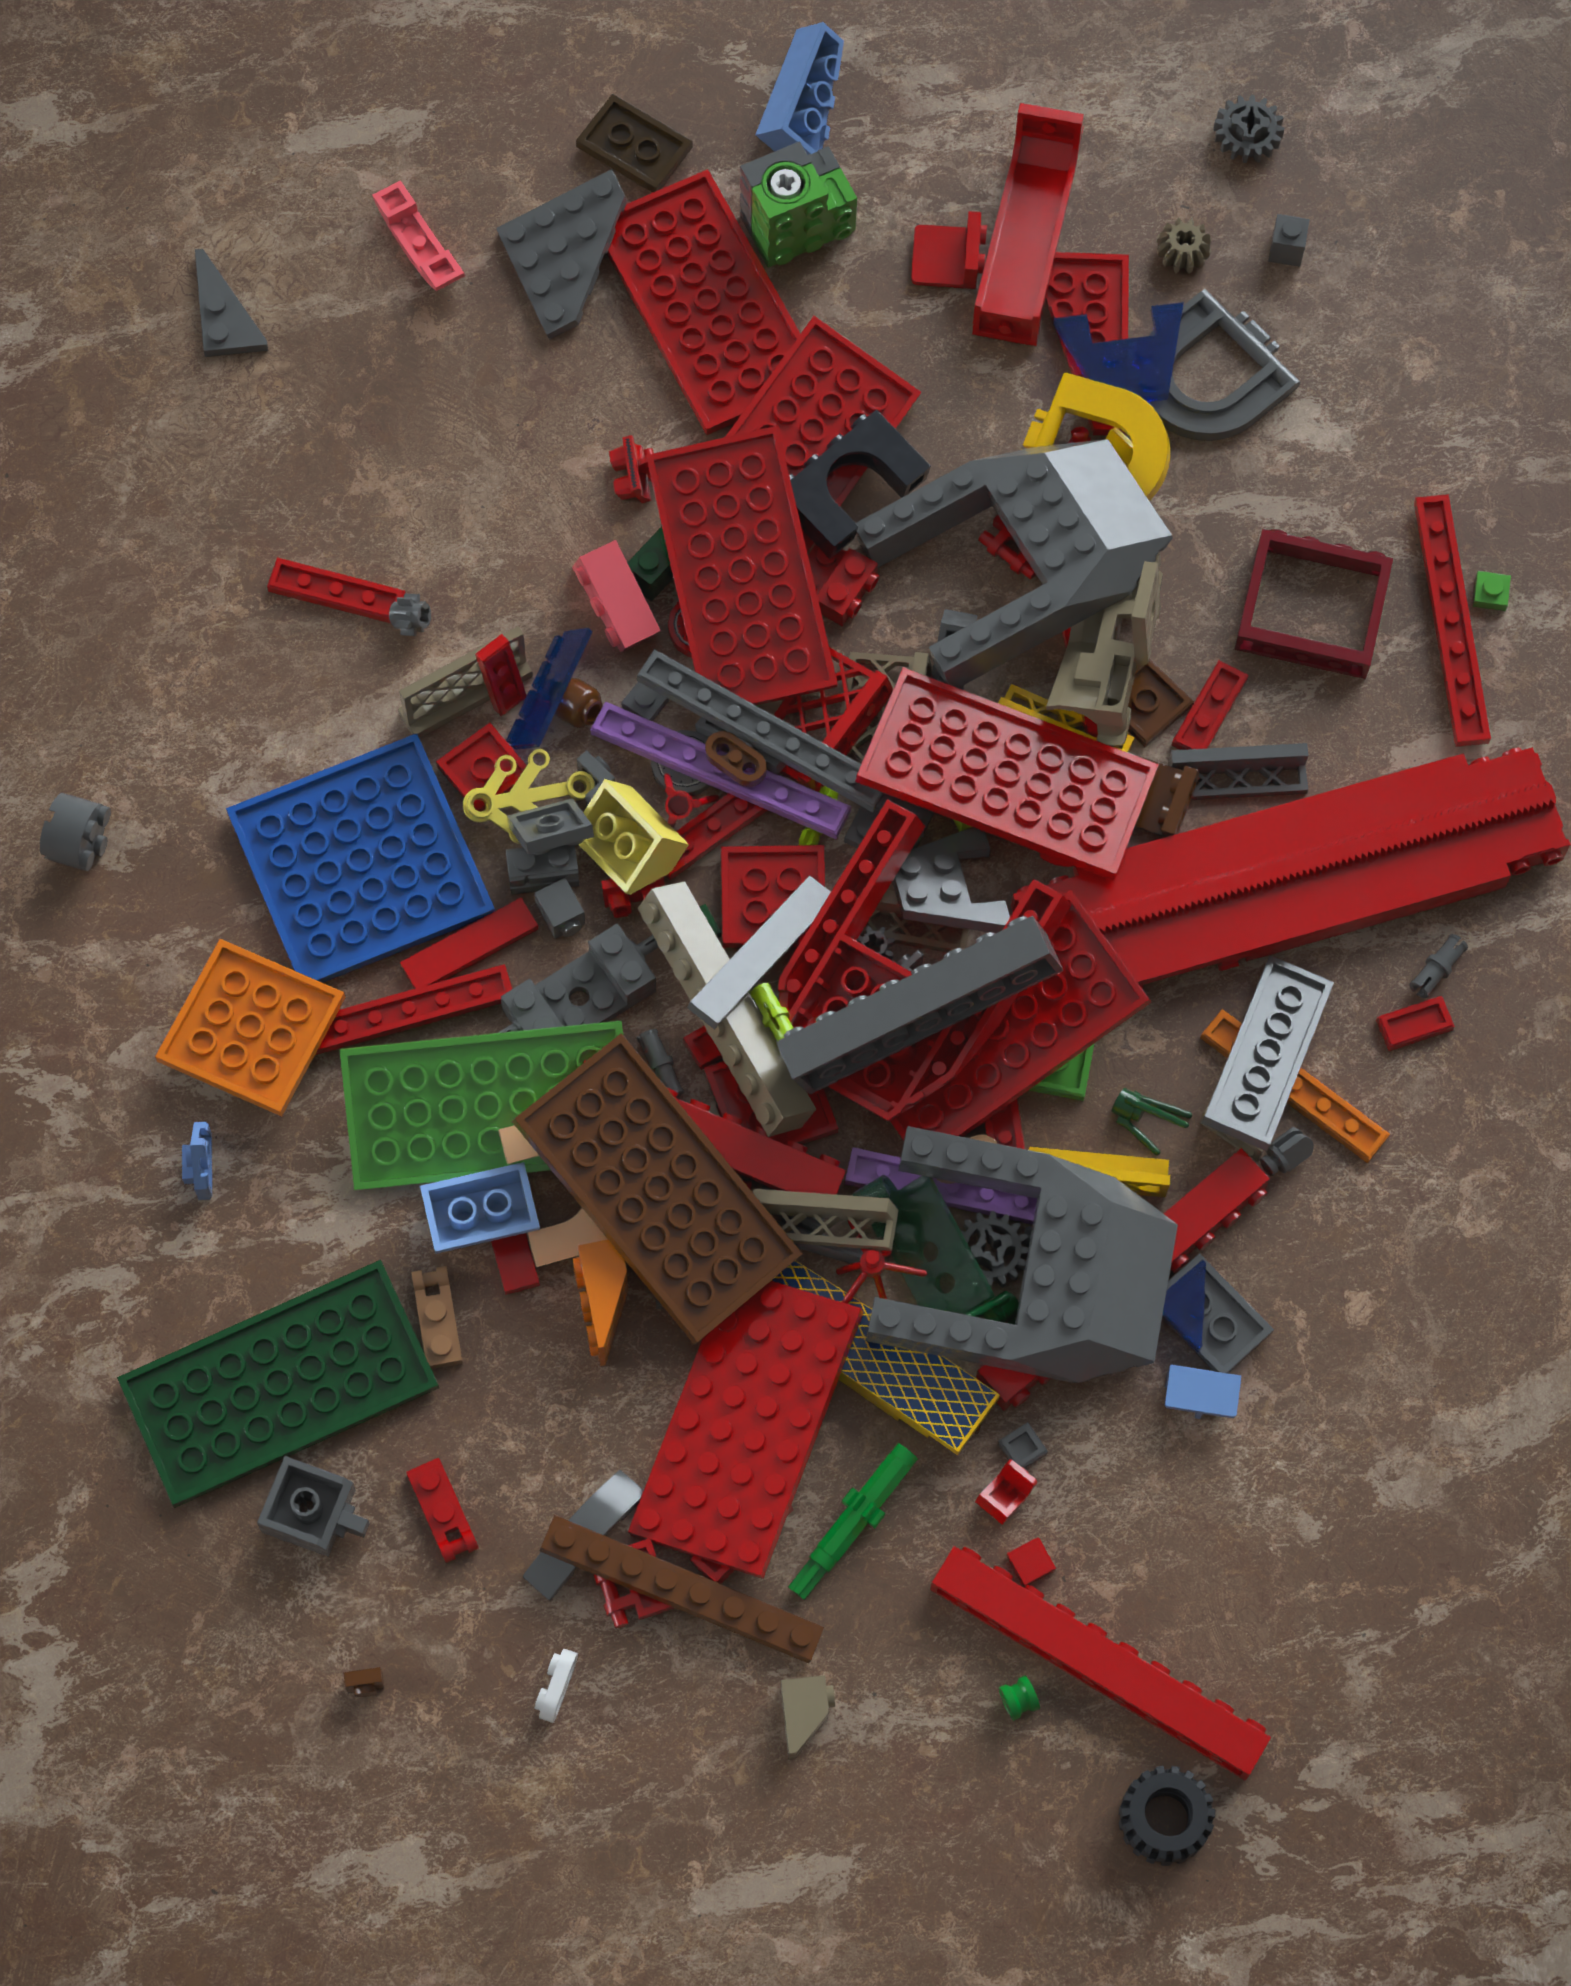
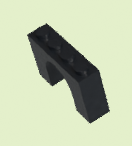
M877 409L868 417L865 414L861 415L851 425L852 430L845 436L839 434L834 437L826 447L828 450L822 455L814 454L803 464V470L796 476L793 474L789 475L801 528L829 559L854 540L859 527L833 500L829 493L827 478L832 472L847 465L868 467L879 474L903 498L927 479L931 465Z

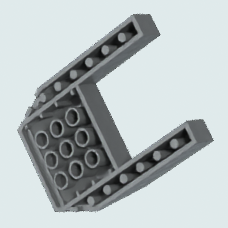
M1108 439L1032 447L972 460L856 523L859 526L856 535L861 548L869 559L878 563L879 568L992 506L1042 583V586L929 647L935 668L946 684L960 688L1129 596L1137 586L1136 581L1141 576L1144 561L1155 562L1157 554L1163 551L1173 539L1172 534Z
M907 1126L898 1171L1037 1198L1015 1325L875 1297L865 1341L1072 1383H1081L1094 1377L1109 1373L1111 1375L1128 1368L1154 1363L1178 1224L1110 1175L1046 1153Z

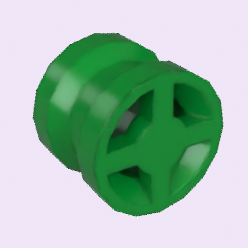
M1026 1675L1018 1678L1017 1683L1009 1686L1005 1684L998 1688L1005 1709L1013 1721L1020 1719L1022 1713L1028 1710L1031 1712L1040 1710L1038 1697Z

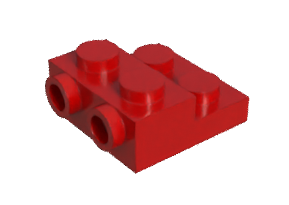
M815 544L808 558L821 614L843 626L848 617L853 619L859 612L863 602L861 598L865 592L871 593L880 578V575L877 574L878 563L850 547L847 551L842 549L829 559Z

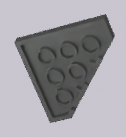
M612 169L496 228L549 339L579 325L583 316L582 309L588 295H591L598 278L604 253L607 254L616 232L615 225L620 213L624 211L628 200Z

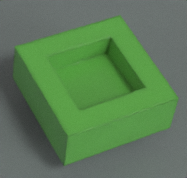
M1477 571L1472 607L1506 611L1511 575Z

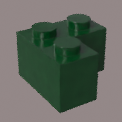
M662 526L627 562L643 595L651 602L674 579Z

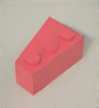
M616 540L579 557L572 568L588 594L595 614L601 617L606 626L605 633L612 647L617 646L620 652H623L658 635L661 630Z

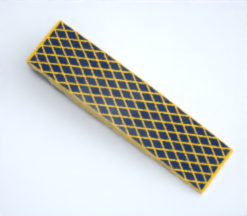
M796 1260L771 1280L842 1302L847 1294ZM853 1297L849 1305L861 1308L864 1313L839 1380L895 1420L901 1419L925 1437L931 1436L953 1453L959 1455L998 1401L1000 1395L944 1356L865 1341L871 1308Z

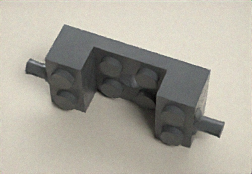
M615 924L588 941L589 951L541 982L534 985L529 978L501 996L502 1010L512 1024L498 1033L609 1022L656 992V977L647 966L644 956L659 948L653 934L636 945L627 938L620 926ZM574 992H585L589 996V1001L583 1006L573 1005L569 999Z

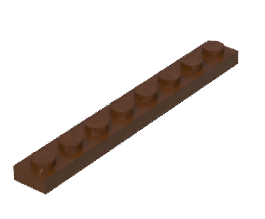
M556 1515L552 1519L539 1550L544 1554L808 1664L812 1660L824 1627Z

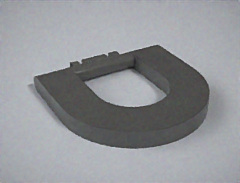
M1206 289L1199 292L1164 320L1147 337L1138 358L1136 384L1139 396L1155 409L1167 430L1193 440L1213 441L1235 436L1251 427L1293 393L1301 382L1273 355L1279 350L1280 346L1275 341L1265 346L1271 337L1254 320L1244 325L1249 319V315L1245 311L1240 312L1239 315L1234 317ZM1220 326L1262 369L1224 399L1215 402L1197 401L1186 396L1177 387L1173 379L1172 367L1181 355L1216 327Z

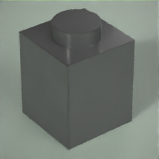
M1277 214L1268 262L1301 266L1310 219Z
M566 878L535 892L536 906L554 939L562 935L569 937L581 930L582 925L585 924V913Z

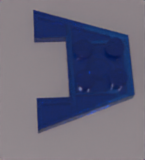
M1184 302L1151 306L1154 336L1092 343L1087 314L1054 318L1053 325L1085 378L1131 391L1147 402L1168 400Z

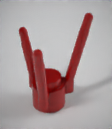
M664 774L665 791L668 795L665 801V809L669 815L668 824L672 828L675 827L677 819L686 818L693 808L719 800V796L716 794L693 799L685 791H676L670 774Z

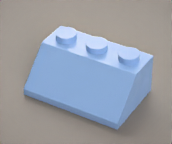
M524 1162L420 1186L435 1254L540 1230Z

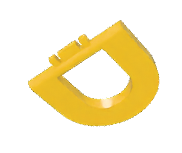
M1063 373L1049 411L1037 409L1034 418L1043 421V423L1031 422L1023 446L1025 448L1053 445L1065 413L1117 427L1131 438L1133 444L1132 459L1127 468L1148 500H1152L1166 478L1170 463V442L1158 413L1146 400L1131 391L1070 373Z

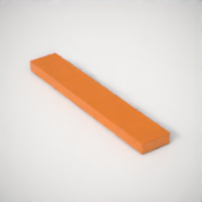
M1222 1009L1204 1030L1200 1038L1228 1059L1242 1023ZM1300 1068L1287 1104L1366 1163H1369L1388 1139L1390 1133L1304 1069Z

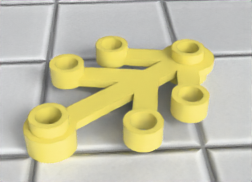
M536 749L529 755L528 765L510 792L495 795L505 777L512 775L517 767V763L512 756L503 755L495 762V771L485 786L472 789L466 794L463 800V811L474 822L481 823L490 820L508 832L510 839L514 843L520 844L509 828L507 815L499 809L512 806L519 812L538 808L532 802L570 796L575 800H584L585 795L595 787V782L587 772L578 771L573 773L567 782L528 789L538 773L545 769L550 762L549 754L545 750ZM535 754L542 755L545 760L544 765H536L533 761V756ZM502 760L509 761L511 771L504 772L501 770L500 762ZM575 781H580L584 784V792L578 793L574 790L573 784ZM475 800H482L485 803L484 811L479 812L475 810L473 805Z

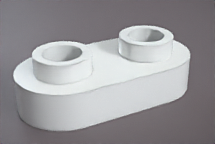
M563 1649L561 1655L554 1653L547 1672L548 1675L552 1676L548 1690L541 1688L535 1704V1709L540 1711V1719L554 1723L572 1677L578 1653Z

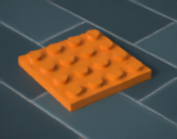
M219 939L155 1056L156 1061L282 1117L346 998L345 993L223 939Z

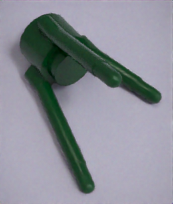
M1127 1088L1122 1089L1111 1112L1119 1116L1116 1123L1125 1127L1155 1155H1159L1160 1150L1131 1121L1139 1122L1143 1114L1147 1112L1182 1128H1188V1122L1172 1114L1188 1119L1193 1116L1189 1111L1146 1097L1137 1091L1132 1092Z
M1003 1291L986 1304L966 1315L973 1317L984 1315L985 1319L1015 1325L1014 1318L1017 1314L1019 1301L1012 1293Z

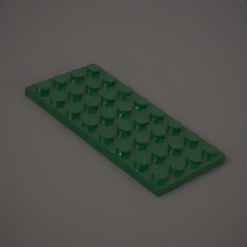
M381 1260L117 1377L174 1508L284 1459V1456L289 1457L439 1389L438 1382Z

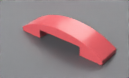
M401 180L372 195L382 217L406 256L435 291L465 277L463 270L450 251L444 250L418 212L416 202Z

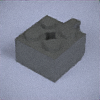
M284 1456L257 1521L262 1533L329 1557L337 1537L344 1538L345 1533L348 1532L364 1538L370 1525L367 1519L353 1514L355 1507L350 1505L356 1491L353 1482L342 1476ZM306 1501H312L314 1508L311 1511L307 1509L308 1512H302L300 1505L304 1503L306 1506Z

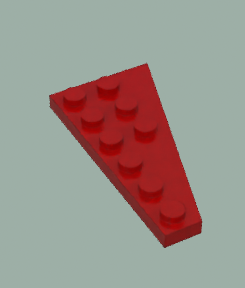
M1056 252L1045 300L1071 374L1128 390L1129 255ZM1088 419L1093 435L1107 436L1109 431L1115 428L1114 426ZM1119 429L1125 436H1127V434L1124 431Z

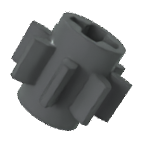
M405 593L404 598L397 597V601L391 605L389 619L395 629H401V635L416 636L417 632H424V628L429 626L431 609L426 601H420V594Z
M869 925L866 926V934L863 937L859 935L856 941L868 947L870 942H874L876 947L880 946L879 954L890 960L893 959L894 954L887 950V948L894 945L895 939H886L884 935L885 927L880 928L879 931H872Z

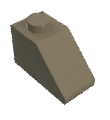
M825 1675L781 1680L788 1760L798 1757L827 1721L829 1708L835 1707L833 1685L826 1686Z

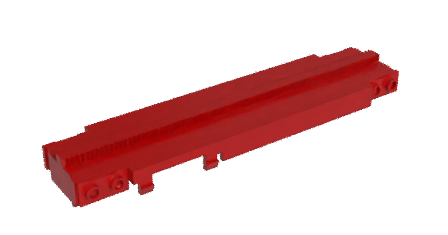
M1517 747L1505 751L1502 757L1491 760L1487 756L1480 757L1472 761L1470 765H1468L1464 753L1129 847L1125 850L1114 881L1074 866L1073 872L1075 877L1059 876L1052 879L1046 886L1063 895L1070 890L1073 892L1140 987L1143 988L1144 984L1214 964L1218 965L1219 971L1239 966L1238 961L1242 958H1245L1246 962L1505 888L1511 877L1510 873L1512 875H1520L1529 871L1532 866L1544 863V866L1555 865L1564 859L1571 844L1563 833L1562 829L1564 826L1555 805L1556 795L1552 785L1545 780L1538 753L1534 752L1533 747L1524 750ZM1029 885L1018 889L1013 894L1011 903L1013 912Z

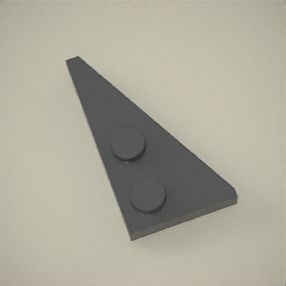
M195 249L205 357L268 351L266 338L203 249Z

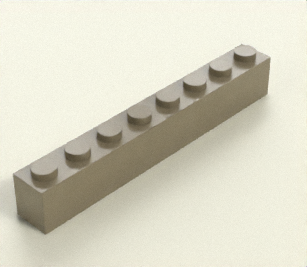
M684 881L652 888L638 907V910L657 941L658 947L673 969L674 975L691 1001L730 959ZM748 993L715 1030L703 1020L702 1022L720 1051L725 1064L736 1079L741 1092L745 1095L756 1114L757 1120L761 1123L768 1137L802 1128L816 1108L807 1092L792 1079L776 1043L777 1040L770 1028H765L762 1023L763 1016L750 993Z

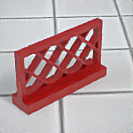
M829 647L832 660L838 662L840 666V672L835 674L837 681L842 680L844 693L826 697L825 690L820 691V699L802 702V696L788 698L783 701L774 713V716L783 720L786 715L799 712L801 725L794 726L795 728L808 734V731L826 727L827 735L822 743L847 756L890 698L893 687L887 675L878 670L874 673ZM862 676L868 679L861 689L848 690V678ZM845 701L847 709L840 716L829 718L827 705ZM822 707L824 719L806 723L804 711ZM786 765L780 772L798 784L814 791L820 792V789L824 787L823 784L807 775L789 768V765Z

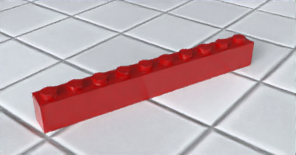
M1242 1148L1163 1213L1178 1224L1170 1268L1173 1273L1178 1272L1190 1260L1187 1255L1194 1249L1198 1248L1199 1251H1202L1216 1238L1213 1233L1220 1227L1224 1226L1228 1229L1242 1216L1239 1211L1246 1205L1250 1204L1251 1207H1254L1268 1194L1265 1189L1270 1178ZM983 1365L978 1369L976 1374L977 1380L1000 1395L996 1403L1003 1411L1010 1405L1017 1408L1031 1395L1028 1390L1039 1382L1041 1385H1044L1052 1379Z
M956 1546L952 1548L931 1583V1591L1241 1779L1247 1780L1271 1739L1269 1735L1265 1734L1267 1729L1263 1725L1250 1718H1247L1246 1721L1233 1714L1235 1710L1230 1705L1219 1699H1215L1212 1702L1202 1696L1203 1691L1201 1688L1190 1681L1183 1680L1181 1683L1169 1676L1171 1671L1164 1665L1156 1661H1151L1149 1664L1139 1658V1652L1134 1647L1125 1642H1120L1118 1645L1106 1638L1107 1632L1101 1627L1090 1622L1087 1626L1075 1619L1076 1614L1068 1607L1059 1603L1053 1606L1043 1600L1044 1594L1038 1589L1027 1584L1024 1588L1012 1581L1013 1576L999 1566H994L992 1569L980 1562L982 1557L975 1551L967 1547H963L962 1550Z

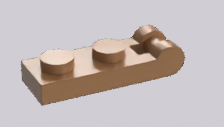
M447 1266L436 1267V1271L422 1273V1270L412 1271L424 1353L431 1369L463 1364ZM439 1285L440 1294L426 1296L425 1287Z

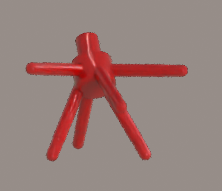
M848 1220V1224H849L851 1230H853L855 1227H854L853 1224ZM859 1234V1235H858L857 1237H855V1238H863V1237ZM893 1246L892 1251L882 1250L881 1252L861 1248L863 1254L860 1261L836 1269L838 1275L858 1269L862 1271L842 1300L846 1304H849L867 1277L874 1278L879 1298L887 1299L880 1276L884 1269L922 1277L927 1275V1271L923 1269L885 1262L884 1258L894 1252Z

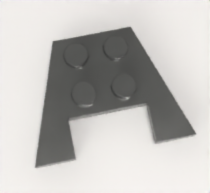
M971 827L910 851L892 881L902 919L998 933L1003 930L1010 918L1006 901L971 903L959 859L989 857L990 846L985 831Z

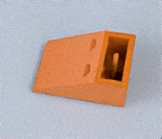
M608 1239L578 1245L579 1257L572 1258L577 1288H585V1291L579 1292L584 1323H592V1325L586 1326L591 1357L598 1355L600 1366L606 1365L628 1293L625 1260Z

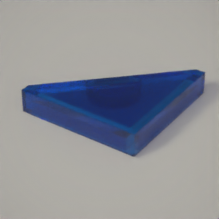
M1201 1260L1167 1289L1163 1316L1197 1353L1203 1346L1206 1262L1204 1260Z

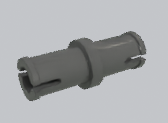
M1451 934L1437 953L1430 954L1426 959V966L1409 984L1414 992L1424 983V986L1416 995L1421 998H1427L1439 981L1451 974V967L1463 952L1468 949L1465 941H1462L1460 945L1453 949L1461 937Z
M651 1029L641 1033L636 1039L640 1043L648 1066L664 1086L678 1092L677 1097L684 1093V1089L681 1087L672 1067L674 1060L672 1056L667 1055L658 1035V1030Z

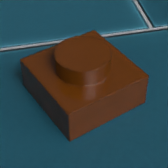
M380 1667L343 1672L345 1688L348 1694L354 1693L355 1697L373 1696L377 1694L376 1689L384 1688L383 1673Z

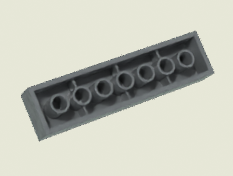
M1033 916L1016 918L1007 925L1008 928L996 934L994 932L986 933L976 939V944L968 948L951 950L943 956V960L933 965H921L911 972L912 975L900 981H888L880 986V991L868 997L862 995L850 1000L847 1004L848 1007L837 1012H825L816 1018L815 1023L805 1028L796 1027L787 1031L784 1034V1038L776 1041L792 1079L811 1095L1064 971L1047 933Z

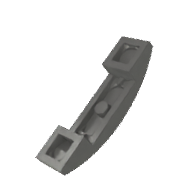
M619 1470L568 1521L606 1536L620 1520L623 1521L639 1504L644 1490L624 1472ZM541 1552L524 1573L523 1578L550 1601L574 1575V1570L577 1567Z

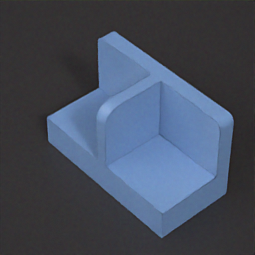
M1170 1365L1165 1383L1167 1388L1165 1407L1195 1412L1196 1419H1200L1202 1414L1235 1418L1238 1408L1241 1375Z

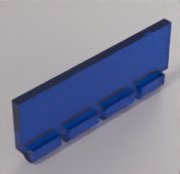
M589 628L564 631L562 637L560 635L554 636L545 655L548 661L542 662L532 683V687L537 691L529 690L518 713L521 718L515 720L506 739L515 750L540 747L593 631Z

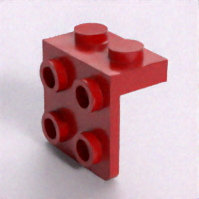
M968 211L967 228L936 225H917L915 227L911 274L913 284L976 289L978 273L983 274L985 266V254H979V246L986 245L987 225H981L982 212Z

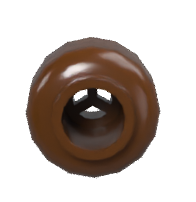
M571 678L564 683L558 684L552 693L553 713L575 728H583L594 724L603 707L601 694L598 690L578 678Z

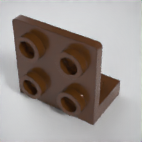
M1138 756L1159 765L1135 827L1162 837L1178 834L1199 779L1198 770L1185 766L1182 771Z

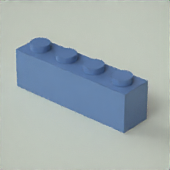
M824 22L796 30L755 134L774 152L800 141L808 155L822 149L824 140L829 139L830 127L827 126L829 110L834 108L835 96H833L832 87L833 81L838 80L844 40Z

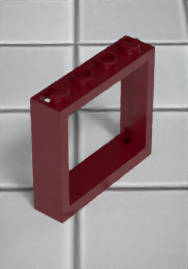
M1262 529L1234 650L1366 679L1371 666L1394 558L1386 557L1378 551L1364 552L1355 550L1346 544L1333 545L1320 542L1317 538L1310 536L1301 538L1288 535L1279 529ZM1267 551L1378 576L1363 651L1251 626Z

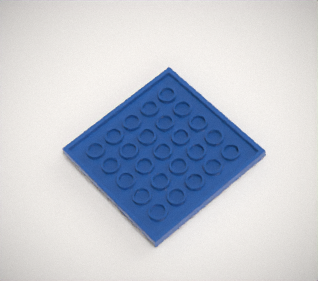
M417 733L226 808L294 971L324 983L476 922L495 912L493 903Z

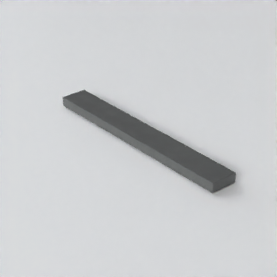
M655 649L637 675V681L871 812L875 810L885 794L855 782L861 766L860 763Z

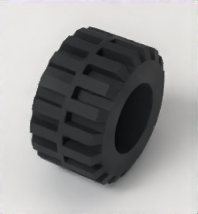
M1164 1766L1155 1767L1154 1771L1149 1772L1147 1770L1143 1772L1137 1780L1135 1779L1131 1783L1119 1807L1120 1831L1123 1830L1125 1835L1123 1840L1126 1845L1131 1844L1135 1855L1138 1857L1140 1854L1147 1858L1146 1862L1151 1864L1157 1861L1161 1862V1866H1170L1173 1862H1177V1864L1185 1862L1187 1858L1193 1857L1206 1843L1214 1826L1212 1823L1215 1818V1809H1212L1211 1806L1213 1802L1211 1793L1207 1794L1204 1788L1206 1785L1202 1780L1197 1782L1192 1778L1194 1774L1188 1770L1186 1773L1180 1772V1767L1171 1766L1170 1769H1164ZM1169 1796L1178 1800L1187 1812L1188 1823L1182 1833L1176 1836H1164L1155 1832L1149 1826L1145 1817V1809L1152 1798Z

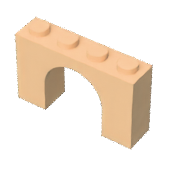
M515 1125L498 1130L507 1165L539 1156ZM582 1207L574 1217L566 1222L526 1233L535 1267L579 1256L578 1245L607 1240L606 1236Z

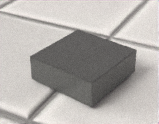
M1028 1422L998 1441V1446L1007 1459H1012L1023 1468H1027L1048 1453Z

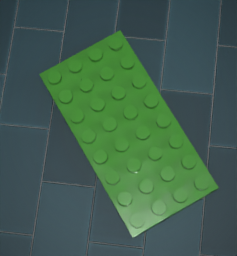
M622 1020L340 1049L354 1190L439 1182L521 1162L525 1163L526 1172L551 1170L540 1156L507 1165L498 1130L513 1126L514 1124L511 1121L581 1066L585 1059L588 1060L619 1034H623Z

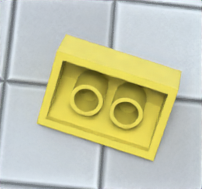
M604 779L583 812L593 826L594 837L585 839L578 845L626 894L631 895L669 874L689 845L629 785Z

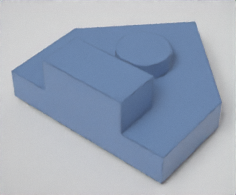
M194 1122L190 1145H182V1179L184 1184L194 1183L198 1200H209L213 1197L212 1133L207 1122Z

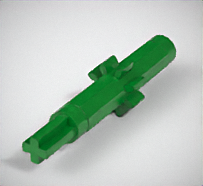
M898 1443L859 1492L852 1487L845 1495L841 1503L847 1508L818 1543L817 1547L809 1555L810 1559L788 1586L798 1597L805 1600L823 1576L829 1573L867 1524L875 1529L884 1518L886 1513L880 1508L918 1460L910 1450Z

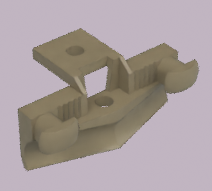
M1160 552L1157 554L1155 562L1144 561L1141 576L1136 581L1137 586L1129 596L1071 627L1069 643L1046 706L1047 710H1069L1088 717L1097 723V741L1111 747L1124 745L1131 719V709L1128 707L1135 673L1138 669L1149 663L1156 620L1159 619L1161 611L1160 591L1163 573L1159 571L1161 565ZM1123 618L1132 619L1134 644L1118 640Z

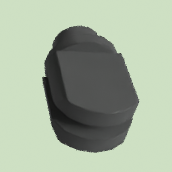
M1291 1127L1271 1142L1266 1151L1267 1155L1260 1159V1164L1270 1176L1275 1175L1278 1170L1282 1173L1290 1172L1312 1155L1314 1149L1313 1141L1299 1129Z

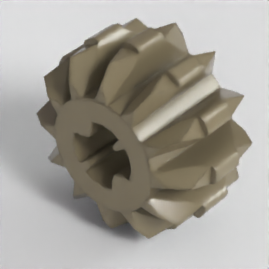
M1179 217L1175 220V225L1166 223L1163 232L1158 234V247L1156 251L1157 257L1163 258L1164 268L1173 265L1175 274L1180 271V268H1184L1190 274L1193 271V267L1201 269L1204 266L1205 260L1211 254L1210 245L1212 240L1210 234H1204V224L1195 227L1193 218L1187 224L1183 223Z

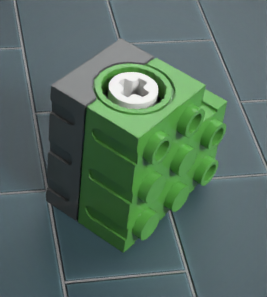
M799 141L740 166L742 174L740 177V217L768 268L776 264H786L793 257L804 252H814L820 249L823 244L835 239L843 240L856 230L857 196L829 146L807 155Z

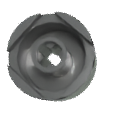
M60 793L49 808L50 811L55 812L51 822L44 821L40 837V853L45 856V859L89 871L95 856H103L106 850L108 838L103 836L111 816V808L80 797Z

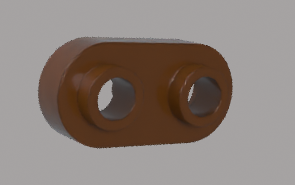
M718 731L709 736L705 744V751L708 761L713 766L745 787L757 786L765 779L767 773L766 761L759 752L727 731ZM721 749L729 751L724 756L717 754V752ZM752 768L755 772L747 775L744 773V770Z

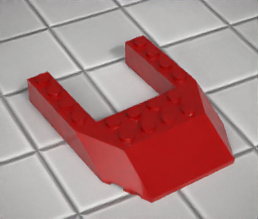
M888 799L779 977V1003L782 1007H786L790 1013L788 1019L793 1028H805L815 1023L816 1018L825 1012H837L848 1007V1002L858 996L866 995L868 997L880 991V986L888 981H900L912 975L908 969L856 941L925 828V825L916 814ZM1033 879L1003 930L1008 928L1007 925L1016 918L1033 916L1047 933L1049 940H1051L1071 905L1063 894ZM1018 993L827 1087L890 1122L957 1077L998 1028Z

